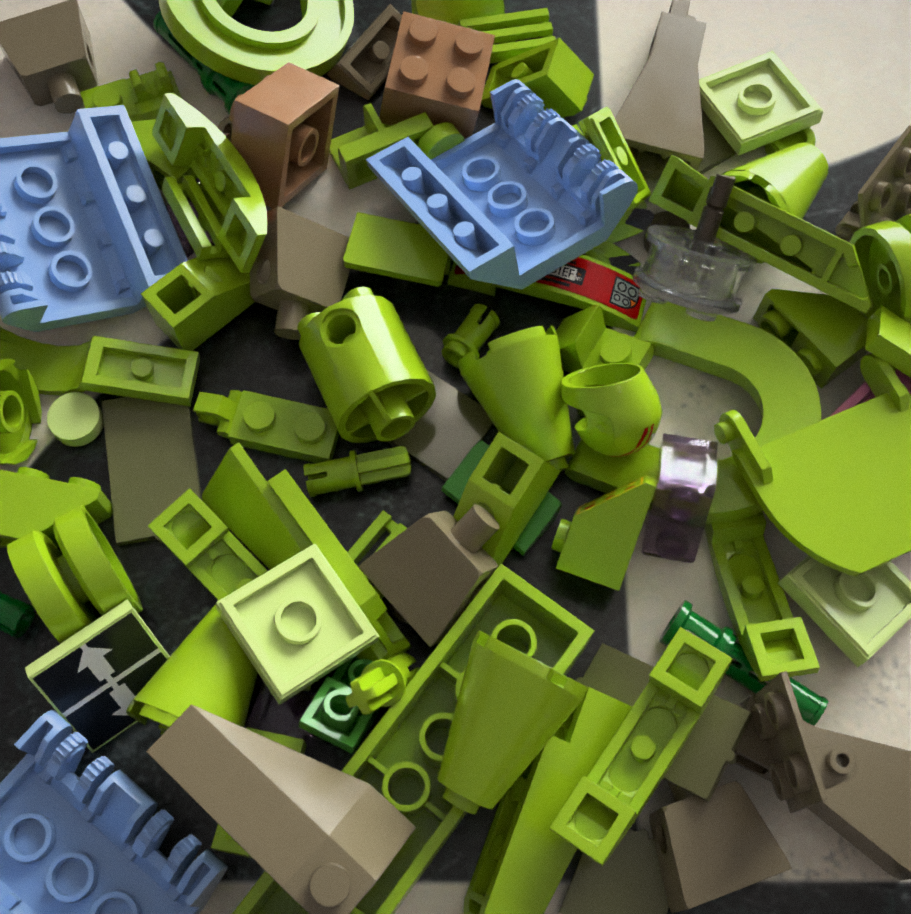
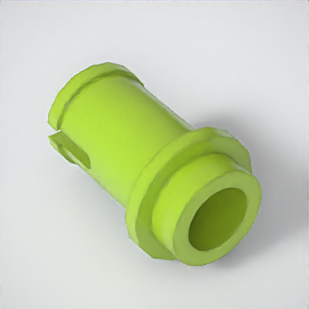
M475 304L456 332L448 334L443 339L444 348L441 352L445 360L452 366L458 368V361L471 351H474L478 360V351L491 333L500 325L499 317L493 310L490 311L483 323L479 324L487 306Z

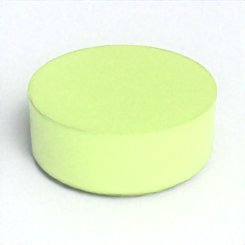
M71 392L60 396L52 403L47 413L49 429L61 443L68 446L78 447L89 444L98 437L104 425L103 413L96 401L89 395L81 392Z

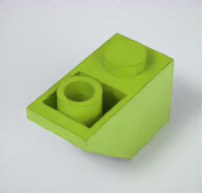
M771 289L765 293L753 316L759 328L783 341L799 356L811 373L814 382L821 389L868 352L865 349L868 319L859 310L830 295Z
M19 467L17 472L0 469V547L7 548L8 544L37 530L47 535L55 546L59 548L53 530L55 518L79 505H83L98 525L112 516V503L101 491V486L88 479L70 477L67 483L52 480L46 473L29 467Z

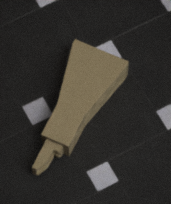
M672 0L669 12H661L652 39L647 63L615 117L642 175L658 180L671 155L680 158L698 171L705 151L698 61L707 23L697 21L694 16L688 15L691 0Z
M750 695L742 703L733 704L751 712V705L756 704L754 696ZM751 718L734 752L737 756L735 764L771 782L769 766L774 763L767 739L761 740L758 737ZM803 721L812 748L835 742L843 743L854 750L859 761L858 771L851 780L826 789L828 800L810 806L808 809L889 875L899 880L911 879V751L818 728Z

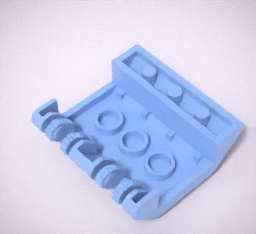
M512 80L490 92L495 123L464 139L465 141L430 160L409 137H406L367 158L366 161L371 171L470 279L524 289L605 242L635 198L638 186L635 181L612 161L604 159L601 162L600 151L566 120L560 118L561 116L553 109H543L545 106L543 104L544 101L520 80Z
M124 105L77 109L68 132L0 138V316L3 323L33 332H40L133 314L146 307L141 296L143 291L179 264L188 261Z
M55 710L47 711L40 716L14 744L19 750L27 754L0 783V914H199L207 904L228 866L209 849L203 851L194 860L202 844L193 834H189L180 840L171 850L168 858L164 856L158 849L166 837L170 826L173 824L174 817L165 809H161L153 816L158 803L123 771L117 770L111 774L115 765L105 755L90 763L79 778L75 771L87 747V739L79 732L71 734L73 727Z

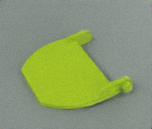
M872 353L862 357L860 369L865 381L875 395L873 399L759 446L744 418L736 410L720 415L719 423L714 425V433L717 440L721 444L728 443L733 460L762 510L775 527L790 542L810 557L830 568L856 577L911 552V394L896 375V368Z

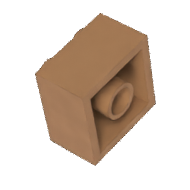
M403 11L383 93L379 116L381 122L394 125L426 112L433 126L449 122L457 128L464 139L470 137L473 134L481 106L495 35Z
M290 62L271 75H267L261 82L244 94H240L234 100L229 114L232 123L231 143L252 171L260 187L265 205L272 209L277 206L282 208L327 169L340 86Z

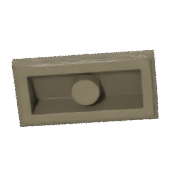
M389 4L327 75L333 81L369 100L387 80L402 15Z

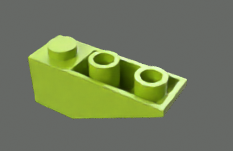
M196 257L182 262L141 293L155 324L179 349L193 351L255 303L250 296V272L240 273L231 257L198 260Z
M498 432L468 479L453 517L459 521L474 504H477L486 509L496 519L500 528L482 548L499 566L504 562L561 471Z

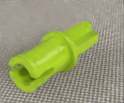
M404 446L358 455L356 450H352L348 457L314 464L307 463L303 466L304 476H308L309 479L305 482L310 497L356 487L359 492L364 490L363 485L407 477L411 474L409 453Z
M400 652L393 654L387 660H375L367 665L361 676L350 683L352 693L345 697L349 708L358 706L362 714L367 715L379 707L392 706L401 700L407 684L419 670V667L409 672L408 667L417 662L415 658L407 653Z

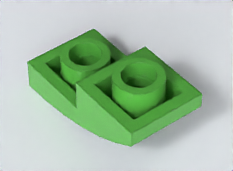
M354 656L340 665L332 678L327 676L300 719L299 728L352 753L383 708L379 707L372 713L363 715L358 706L349 708L345 698L352 693L350 683L360 677L364 668L373 661L359 659L357 656Z

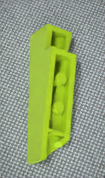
M671 155L649 202L686 220L688 224L697 228L703 208L707 205L706 199L710 187L713 186L715 176H710L707 179L683 160ZM733 185L726 208L723 209L724 214L716 238L865 314L871 311L874 304L869 296L854 244Z

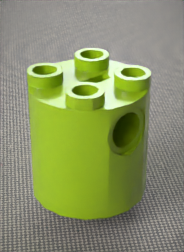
M357 287L350 290L343 297L342 301L328 306L322 312L306 315L298 323L297 329L301 336L299 347L341 438L354 443L395 440L407 434L414 427L415 423L431 408L436 397V391L423 362L393 304L382 296H374L369 287Z

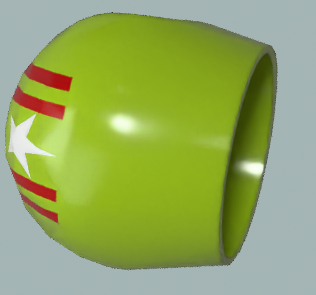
M632 363L596 365L572 372L561 380V397L563 401L576 409L582 410L586 415L576 423L575 429L584 443L594 451L611 457L628 456L645 448L655 437L663 410L657 390L642 366ZM594 385H605V386H598V387H588V386H594Z

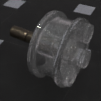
M716 174L713 186L710 187L706 199L707 205L703 208L696 230L671 225H652L648 227L645 238L651 245L644 265L635 268L632 277L633 281L640 287L638 295L641 298L654 303L665 304L671 302L686 307L685 312L704 321H715L717 314H733L740 310L743 300L737 293L744 273L755 269L757 258L716 238L724 214L723 209L726 208L736 179L735 177Z

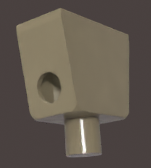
M77 0L64 1L0 22V47L34 104L44 106L54 103L55 109L63 114L74 113L77 109H80L83 105L80 92L96 87L98 79L91 35Z
M277 206L267 212V234L250 271V296L254 302L278 310L274 331L277 336L285 339L300 340L301 336L297 326L303 317L311 313L322 312L328 306L340 302L350 272V268H346L343 261L349 237Z
M474 504L459 521L445 510L429 513L363 561L358 568L421 638L432 647L442 641L497 569V563L482 546L500 527L496 519L486 509L477 504Z
M736 780L716 787L709 803L667 782L675 802L649 814L650 827L671 913L691 909L792 869L787 857L746 791Z

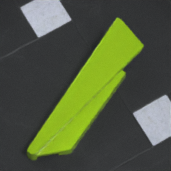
M239 442L230 447L203 491L202 501L270 570L311 545H317L380 636L376 643L356 655L359 659H369L372 661L387 660L395 653H404L410 649V643L386 612L387 607L376 590L287 470L284 469L266 481Z
M588 687L580 704L501 798L464 898V914H544L577 848L552 832L549 827L583 775L585 777L588 776L632 709V706Z

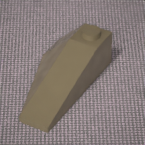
M192 704L146 751L309 914H350L379 880L416 828L371 784Z

